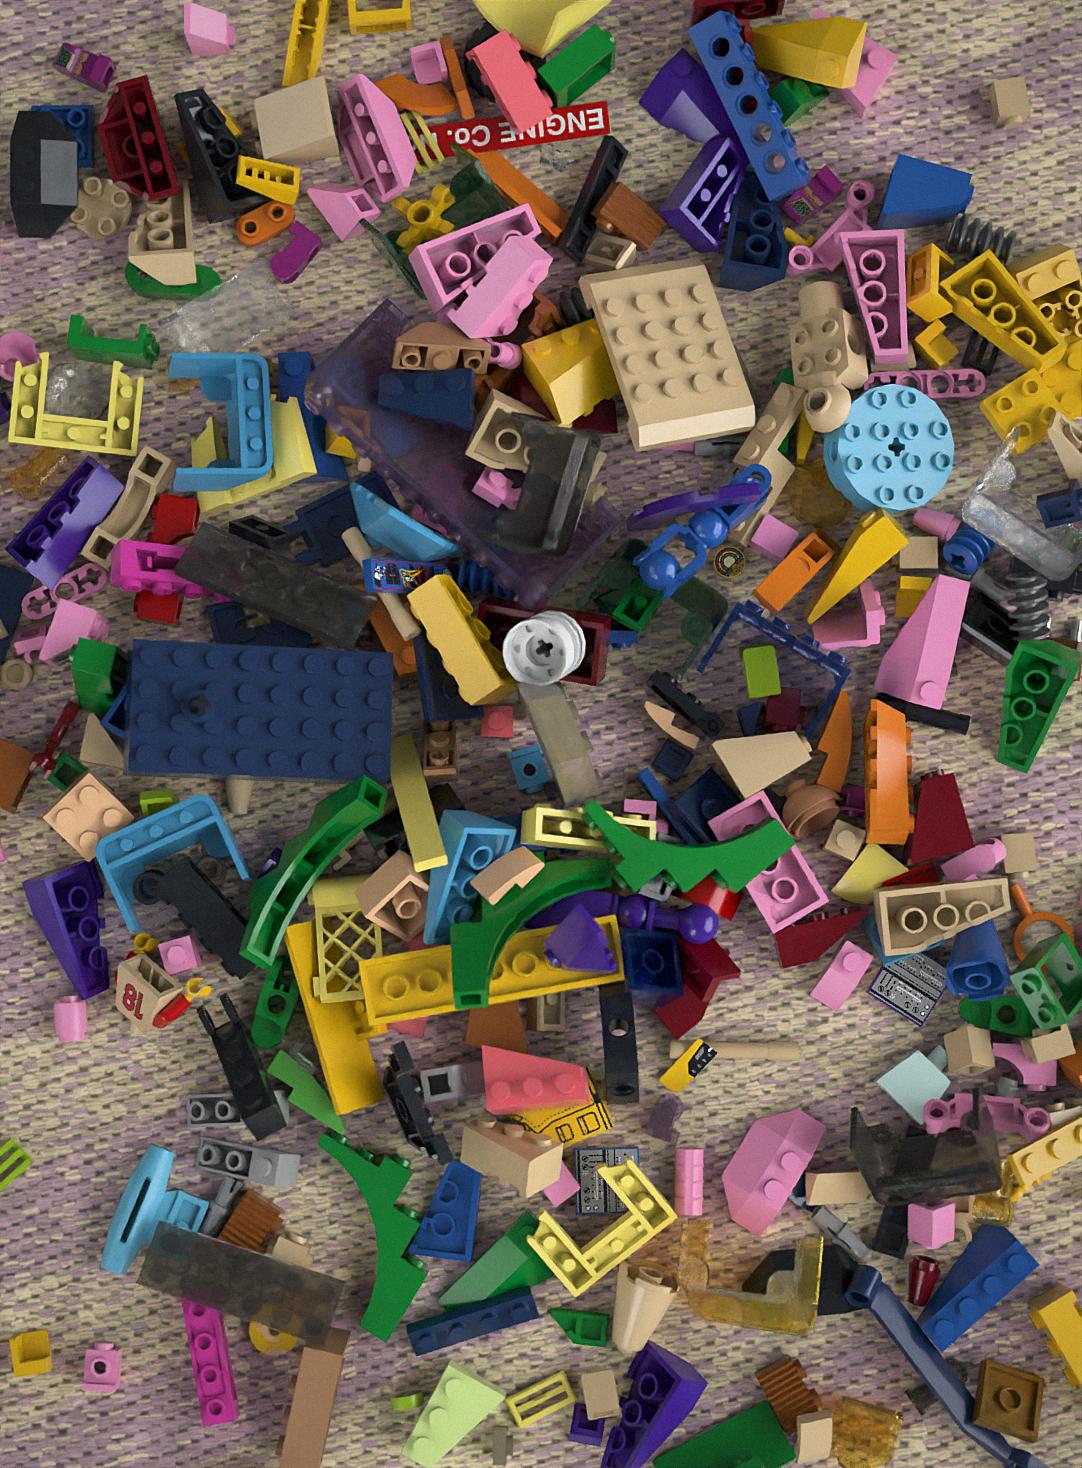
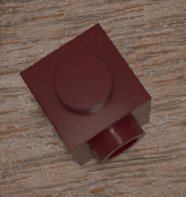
M781 686V694L766 696L763 730H769L770 734L796 731L798 724L803 725L805 706L800 705L802 689Z

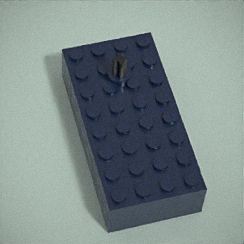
M133 639L128 646L123 776L349 784L360 776L366 775L378 785L390 781L393 653Z

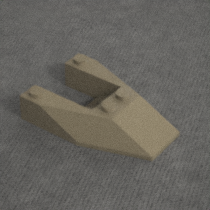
M519 681L516 682L517 696L528 722L533 727L553 775V782L564 808L583 803L589 797L595 798L600 796L599 788L604 785L597 768L593 769L588 750L593 748L586 730L579 732L575 722L576 719L580 718L573 700L566 701L567 696L561 682H554L543 687Z

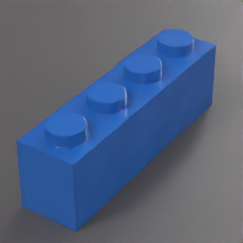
M310 352L278 353L280 402L287 403L289 396L297 398L317 474L292 484L350 481L343 457L325 452V425L331 418Z
M990 1211L976 1234L973 1235L972 1242L967 1244L966 1249L957 1262L954 1263L949 1274L916 1320L919 1327L941 1352L945 1351L1039 1266V1263L1018 1239Z

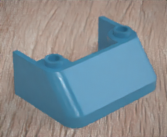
M171 352L168 378H200V389L205 398L213 402H226L229 459L214 460L206 468H176L173 492L227 491L266 476L273 464L269 368L266 360L254 353Z
M202 794L192 796L105 836L98 842L95 851L97 860L130 932L139 933L144 930L131 902L136 899L132 891L133 883L138 876L146 871L144 867L202 841L205 850L212 857L226 858L231 855L242 880L248 882L254 880L234 833L212 798ZM149 878L143 880V889L147 892Z

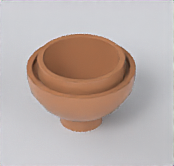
M799 779L791 783L784 790L787 800L782 811V823L791 837L804 838L824 829L838 816L840 812L839 805L842 804V800L833 789L823 785H808L805 779Z

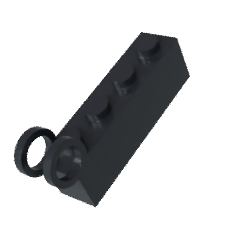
M189 855L184 857L166 874L157 869H150L135 879L132 891L136 900L145 905H153L161 899L167 905L172 903L180 912L178 917L182 923L189 929L195 928L202 936L199 938L201 944L210 953L215 951L223 960L221 965L230 976L234 977L236 975L241 980L257 966L239 954L248 921L217 886L211 882L209 877ZM145 878H152L158 882L160 892L157 896H150L144 891L143 880Z
M224 993L219 997L231 1021L216 1028L210 1014L203 1005L196 1008L204 1028L212 1038L242 1121L256 1140L260 1141L286 1127L287 1124L252 1035L239 1017L227 993Z

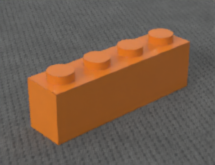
M878 699L870 700L863 725L866 843L905 845L908 834L914 832V814H909L908 804L913 802V785L907 783V774L911 775L912 756L906 754V746H910L911 727L905 725V714Z

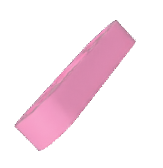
M95 563L85 564L62 576L52 591L44 585L28 593L22 600V611L28 618L34 621L45 620L56 612L60 601L57 596V590L62 584H71L73 586L74 594L68 601L78 603L105 589L109 581L108 573L104 568ZM90 570H93L96 574L101 572L102 576L98 577L99 583L94 586L91 582L82 585L85 589L83 593H81L79 585L73 580L77 576L80 582L88 579V572ZM50 591V596L57 603V606L52 607V604L48 602L41 606L42 612L40 614L29 610L33 606V599L36 598L38 601L43 602L49 599L45 593Z

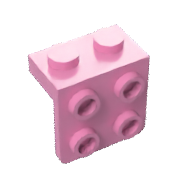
M865 579L858 585L859 607L829 610L811 624L814 643L817 649L832 651L840 647H867L871 644H880V625H885L884 607L881 606L879 590H873L871 579Z

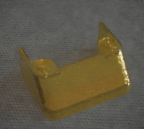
M710 1220L682 1221L678 1278L692 1310L698 1318L711 1322L793 1336L805 1335L814 1329L817 1319L824 1237L797 1238L794 1272L784 1270L774 1273L768 1282L767 1295L709 1286L710 1269L706 1261Z

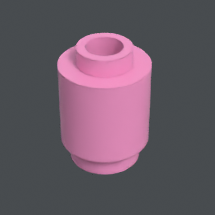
M79 995L60 997V1003L54 1004L55 1034H59V1042L85 1040V1032H88L86 1001H80Z

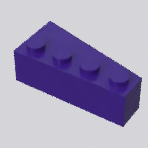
M88 455L7 545L5 550L52 591L88 541L96 526L100 524L112 505L119 499L125 486L100 463Z

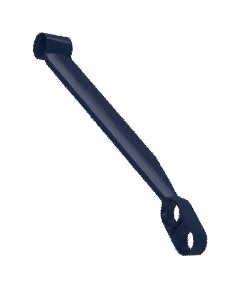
M865 1264L857 1265L844 1293L846 1301L854 1307L868 1309L872 1312L960 1430L1001 1461L1004 1468H1050L1028 1451L1011 1447L1000 1432L972 1423L975 1406L973 1396L891 1288L882 1282L881 1273L872 1266Z

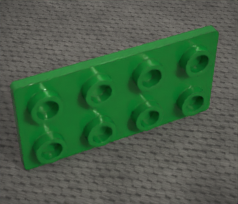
M764 1400L654 1459L653 1465L655 1468H782L794 1462L797 1457L768 1401Z

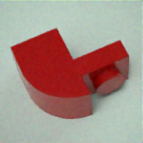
M708 874L686 893L676 888L674 891H671L670 895L691 904L702 903L708 905L715 911L717 916L732 921L744 892L739 890L737 893L728 890V888L723 891L715 883L711 875Z

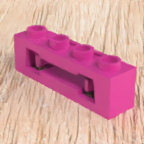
M120 539L111 550V586L122 587V590L126 592L150 590L156 595L177 593L184 594V597L189 599H198L204 596L213 597L218 602H230L244 590V554ZM152 567L198 572L200 568L207 569L203 571V574L157 569L155 572L148 571Z
M218 1285L185 1291L180 1297L203 1427L236 1421L240 1415Z

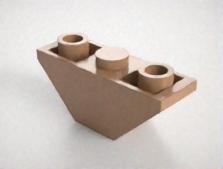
M424 321L396 339L391 365L394 369L427 371L472 368L476 374H486L492 348L491 344L480 338L470 339L455 323Z
M455 720L452 721V732L449 730V721L430 722L431 733H428L427 722L424 723L423 772L426 783L458 781Z

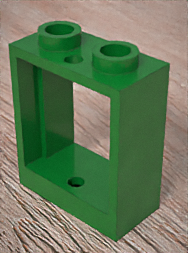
M595 23L537 70L538 88L540 91L544 89L553 103L552 108L569 106L614 69L616 41L608 30L604 29L602 31Z
M1066 932L1039 941L1009 975L1041 1031L1068 1023L1082 1006V959ZM1043 964L1046 965L1063 994L1059 1000L1039 969ZM1068 964H1072L1074 968H1070Z

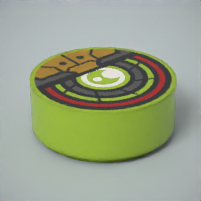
M413 1390L391 1396L392 1408L395 1411L422 1406L425 1402L423 1390Z

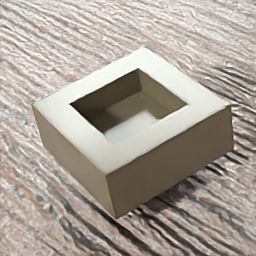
M494 1426L493 1465H506L507 1456H513V1435H507V1426Z

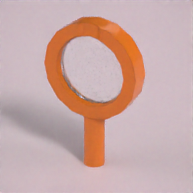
M1019 883L1008 888L1023 918L1018 922L1012 937V947L1015 956L1020 962L1039 941L1062 932L1067 933L1074 945L1071 927L1063 918L1051 912L1039 911L1034 913ZM1045 964L1039 968L1041 972H1049Z

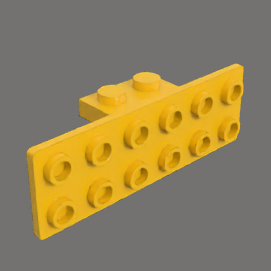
M324 917L323 928L333 935L335 929L331 917ZM316 920L288 926L283 936L336 1115L346 1114L384 1101L383 1091L367 1038L389 1032L387 1024L369 1026L365 999L322 1003L321 997H315L313 977L319 976ZM324 935V943H326L329 938ZM335 943L325 953V958L333 965H336L343 957L340 947ZM344 964L340 968V970L348 976L347 969ZM326 966V974H328L331 969ZM335 974L327 983L328 993L341 992L348 982L338 974ZM360 979L357 984L363 988L362 980Z

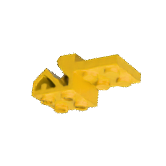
M1080 341L1066 349L1062 359L1040 375L1035 368H1032L979 404L980 409L1014 458L1050 437L1047 428L1052 413L1058 410L1071 421L1082 416V344Z

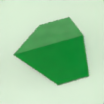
M639 576L599 595L593 601L605 610L609 616H612L613 619L635 632L641 633L647 629L663 601V591L649 588Z

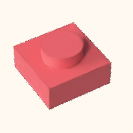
M483 705L484 717L481 718V738L513 739L514 706Z

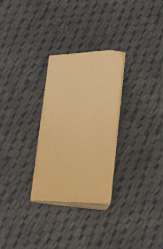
M565 991L527 998V1030L565 1031Z
M859 1169L805 1172L806 1205L866 1202L873 1178V1171Z

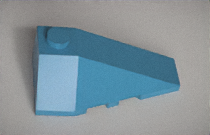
M443 811L438 828L448 864L431 868L423 942L426 945L451 944L450 924L468 921L473 914L472 905L480 894L469 882L495 860L510 852L517 831L515 827L472 811Z

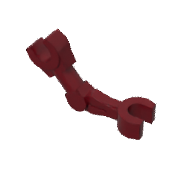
M68 700L55 727L44 744L46 746L44 752L36 753L28 764L30 771H33L35 766L39 765L46 771L43 776L44 778L48 779L56 769V762L51 756L59 747L81 706Z

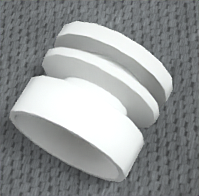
M549 610L519 622L508 632L503 644V658L506 668L516 680L543 687L558 681L579 667L585 655L586 641L582 629L572 617L563 612ZM549 642L553 645V648L550 650L547 648V643Z

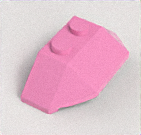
M357 74L338 89L337 98L340 100L337 110V135L358 187L364 188L369 195L378 198L382 202H389L409 187L417 158L395 104L363 74Z
M799 1109L756 1119L721 1175L731 1219L760 1237L781 1210L811 1160L826 1126Z

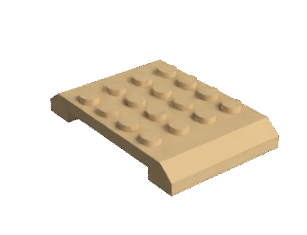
M694 257L581 276L578 283L587 309H593L630 417L626 424L636 452L747 432L754 428L755 405L705 264Z

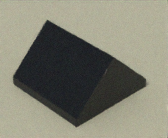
M979 592L962 618L959 636L1006 667L1019 642L1012 640V637L1019 634L1017 631L1009 630V626L1017 623L1018 619L1008 617L1010 611Z

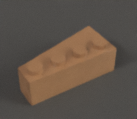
M313 1323L305 1345L299 1344L294 1364L300 1365L298 1376L292 1375L288 1395H293L292 1406L286 1405L282 1419V1425L287 1426L285 1436H279L275 1455L281 1456L278 1468H320L331 1423L329 1419L332 1416L338 1392L336 1386H338L345 1361L343 1356L349 1343L351 1331Z

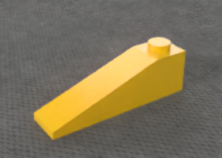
M834 16L752 28L754 34L752 46L757 66L843 89L855 86L867 22Z
M878 508L876 511L870 510L860 518L859 525L854 529L804 609L806 620L810 625L909 543L901 524L883 508Z

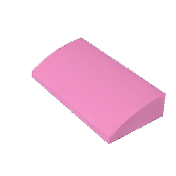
M763 790L707 822L718 841L742 833L768 816L776 818L788 833ZM796 844L745 885L773 934L829 902Z

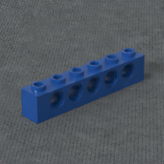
M719 10L689 28L688 32L769 201H779L811 183L807 176L810 174V170L806 161L802 157H798L794 148L796 140L792 132L788 128H784L780 119L783 116L778 103L775 100H771L766 90L769 88L766 77L761 71H757L753 63L755 55L748 43L743 42L739 34L742 29L738 19L734 14L730 15L729 12ZM726 39L730 44V50L723 57L720 53V44ZM741 68L744 77L742 82L736 85L733 75L736 69ZM754 96L757 100V108L751 114L747 109V102L749 98ZM765 125H768L771 130V136L767 142H764L760 136L761 129ZM779 153L785 159L784 167L780 171L774 165V159Z

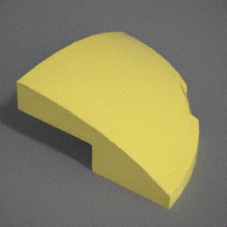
M867 844L831 889V892L854 903L869 904V902H873L872 888L882 887L884 881L910 870L878 844Z

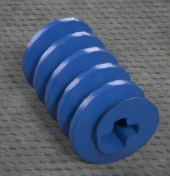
M978 508L966 519L943 548L944 558L955 571L969 575L977 570V567L1002 540L1003 534L1001 529L1003 522L1001 517L988 508Z
M474 553L469 561L466 560L464 555L457 586L462 591L467 583H469L471 594H474L481 586L483 597H487L493 589L494 597L501 598L505 592L506 599L514 600L517 595L519 601L527 569L523 565L519 572L516 573L513 562H510L506 570H504L501 559H498L492 567L490 566L489 556H486L480 564L478 563L477 553Z

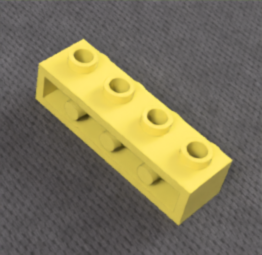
M539 803L534 804L532 809L522 811L520 844L610 854L601 843L604 836L597 828L592 831L581 818V815L584 814L581 808L565 807L564 810L553 809L551 804ZM606 811L614 820L632 832L655 840L656 821L642 820V816L636 814H625L623 817L613 816V812Z

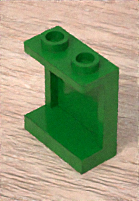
M71 315L66 346L78 361L113 365V361H119L123 366L152 369L153 361H158L160 343L156 342L155 335L147 324H140L137 341L95 337L94 330L84 316Z

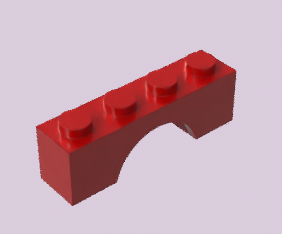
M160 493L159 502L155 501L152 507L151 518L155 520L153 532H148L146 542L175 545L185 538L196 536L201 512L199 501ZM152 567L148 571L155 572L157 569L165 570V568ZM141 590V594L137 593L135 596L133 611L137 612L136 617L141 621L178 627L184 596L177 593L156 595L153 591Z

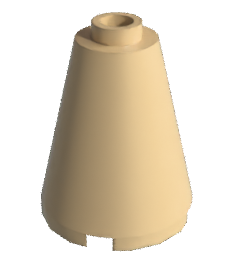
M631 1258L629 1263H626L625 1259L620 1262L617 1274L612 1341L616 1344V1348L619 1351L634 1354L635 1351L643 1349L680 1291L682 1280L677 1274L673 1273L671 1278L664 1273L666 1267L645 1259Z

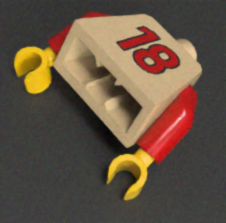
M140 933L135 937V951L129 952L124 961L119 963L118 969L115 972L117 986L115 1004L117 1009L130 1020L129 1030L135 1035H145L156 1027H166L179 1018L192 1005L190 1001L194 997H207L212 989L211 986H203L198 991V985L204 978L196 977L188 980L186 984L187 992L183 994V987L144 954L145 952L155 953L159 949L158 944H160L159 939L151 938V934Z

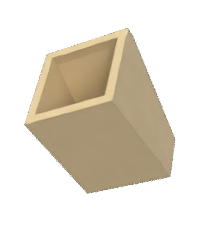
M324 75L253 100L255 111L250 112L253 130H259L260 141H255L258 159L290 165L340 156L330 96Z
M795 731L717 740L708 748L711 756L741 802L764 790L812 759L809 755L812 752L810 744L803 735L798 737Z

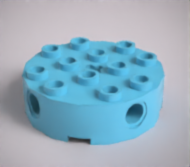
M888 384L866 390L851 398V409L847 419L837 429L825 433L823 458L829 480L837 491L840 490L845 498L852 502L853 506L863 512L876 511L878 508H883L889 514H894L922 506L942 490L952 471L955 445L949 421L935 401L915 388Z

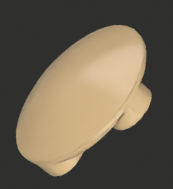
M92 176L87 178L79 187V206L70 217L77 228L85 235L96 239L110 238L120 233L128 224L132 214L131 197L127 191L114 186L111 178Z

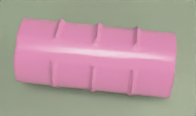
M675 1148L674 1211L678 1215H702V1200L704 1199L702 1197L704 1183L703 1148Z

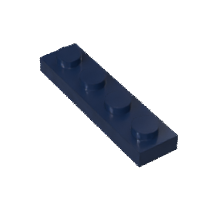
M529 1285L407 1324L406 1330L417 1357L527 1322L540 1316Z

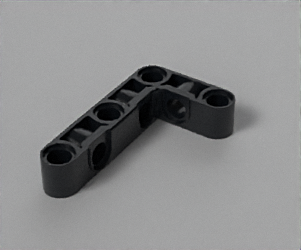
M619 930L628 979L598 985L607 1105L639 1103L637 1043L627 932L624 930ZM621 1029L626 1033L621 1036H615L611 1032Z

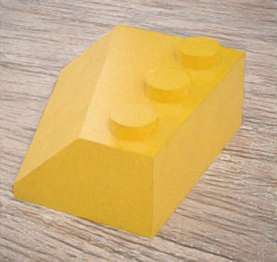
M596 317L521 345L523 372L564 432L573 426L572 422L581 415L586 417L593 412V406L601 400H609L621 391Z

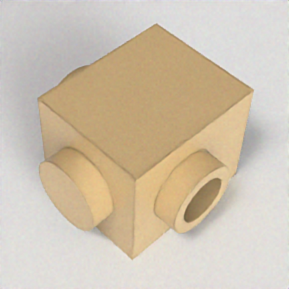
M289 1231L288 1235L282 1233L278 1240L272 1238L265 1257L270 1260L264 1274L295 1285L301 1272L307 1274L314 1255L310 1254L309 1251L312 1245L305 1243L307 1240L305 1236L293 1231Z

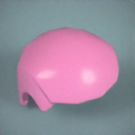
M9 331L0 336V376L4 380L14 382L16 362L20 361L23 368L40 362V356L36 353L35 341L22 332Z

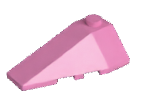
M942 574L937 575L908 622L903 625L891 647L882 656L873 689L911 703L941 709L970 586L969 581Z

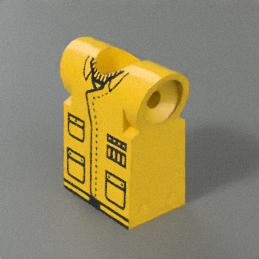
M589 1064L583 1068L588 1072L590 1105L508 1114L509 1119L522 1126L525 1131L534 1134H548L553 1140L564 1143L563 1148L614 1126L612 1117Z

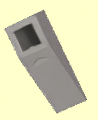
M483 1060L420 1071L425 1104L485 1093Z
M288 1089L273 1090L285 1121L290 1122L289 1101L287 1100ZM232 1092L186 1095L188 1127L245 1126Z
M201 1136L195 1168L273 1187H295L301 1155L273 1148Z

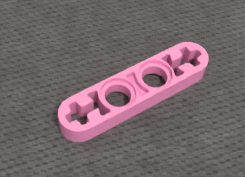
M975 369L874 372L868 375L869 379L862 386V391L869 390L868 386L872 385L875 379L879 380L880 385H888L891 383L890 378H895L894 384L899 385L901 380L908 378L916 383L918 391L933 401L975 399L981 395L985 389L986 380L984 375ZM953 376L958 377L956 383H964L969 376L973 377V382H978L979 386H976L973 392H969L967 386H958V393H953L955 384ZM937 377L943 378L948 384L947 391L941 394L934 392L931 388V381Z

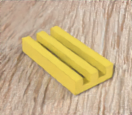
M411 110L407 114H401L400 119L426 164L421 167L419 162L416 161L414 170L418 177L446 163L419 111ZM415 118L437 160L432 162L410 122L411 119Z
M563 1369L505 1398L519 1429L578 1400ZM561 1380L562 1385L518 1407L515 1406L514 1402ZM564 1391L567 1392V1397L523 1419L521 1418L520 1413Z

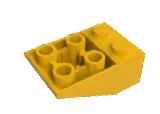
M1057 243L1006 266V270L1068 344L1067 349L1079 341L1082 343V276L1074 250Z

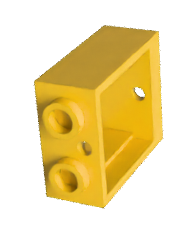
M348 0L351 34L359 35L413 30L411 0H402L403 8L357 12L356 0Z

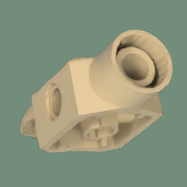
M819 281L810 283L800 289L798 296L801 319L789 330L794 386L807 392L803 404L807 423L814 431L826 433L837 429L847 419L851 409L849 392L860 389L869 377L862 322L845 311L843 291L839 284L831 281Z

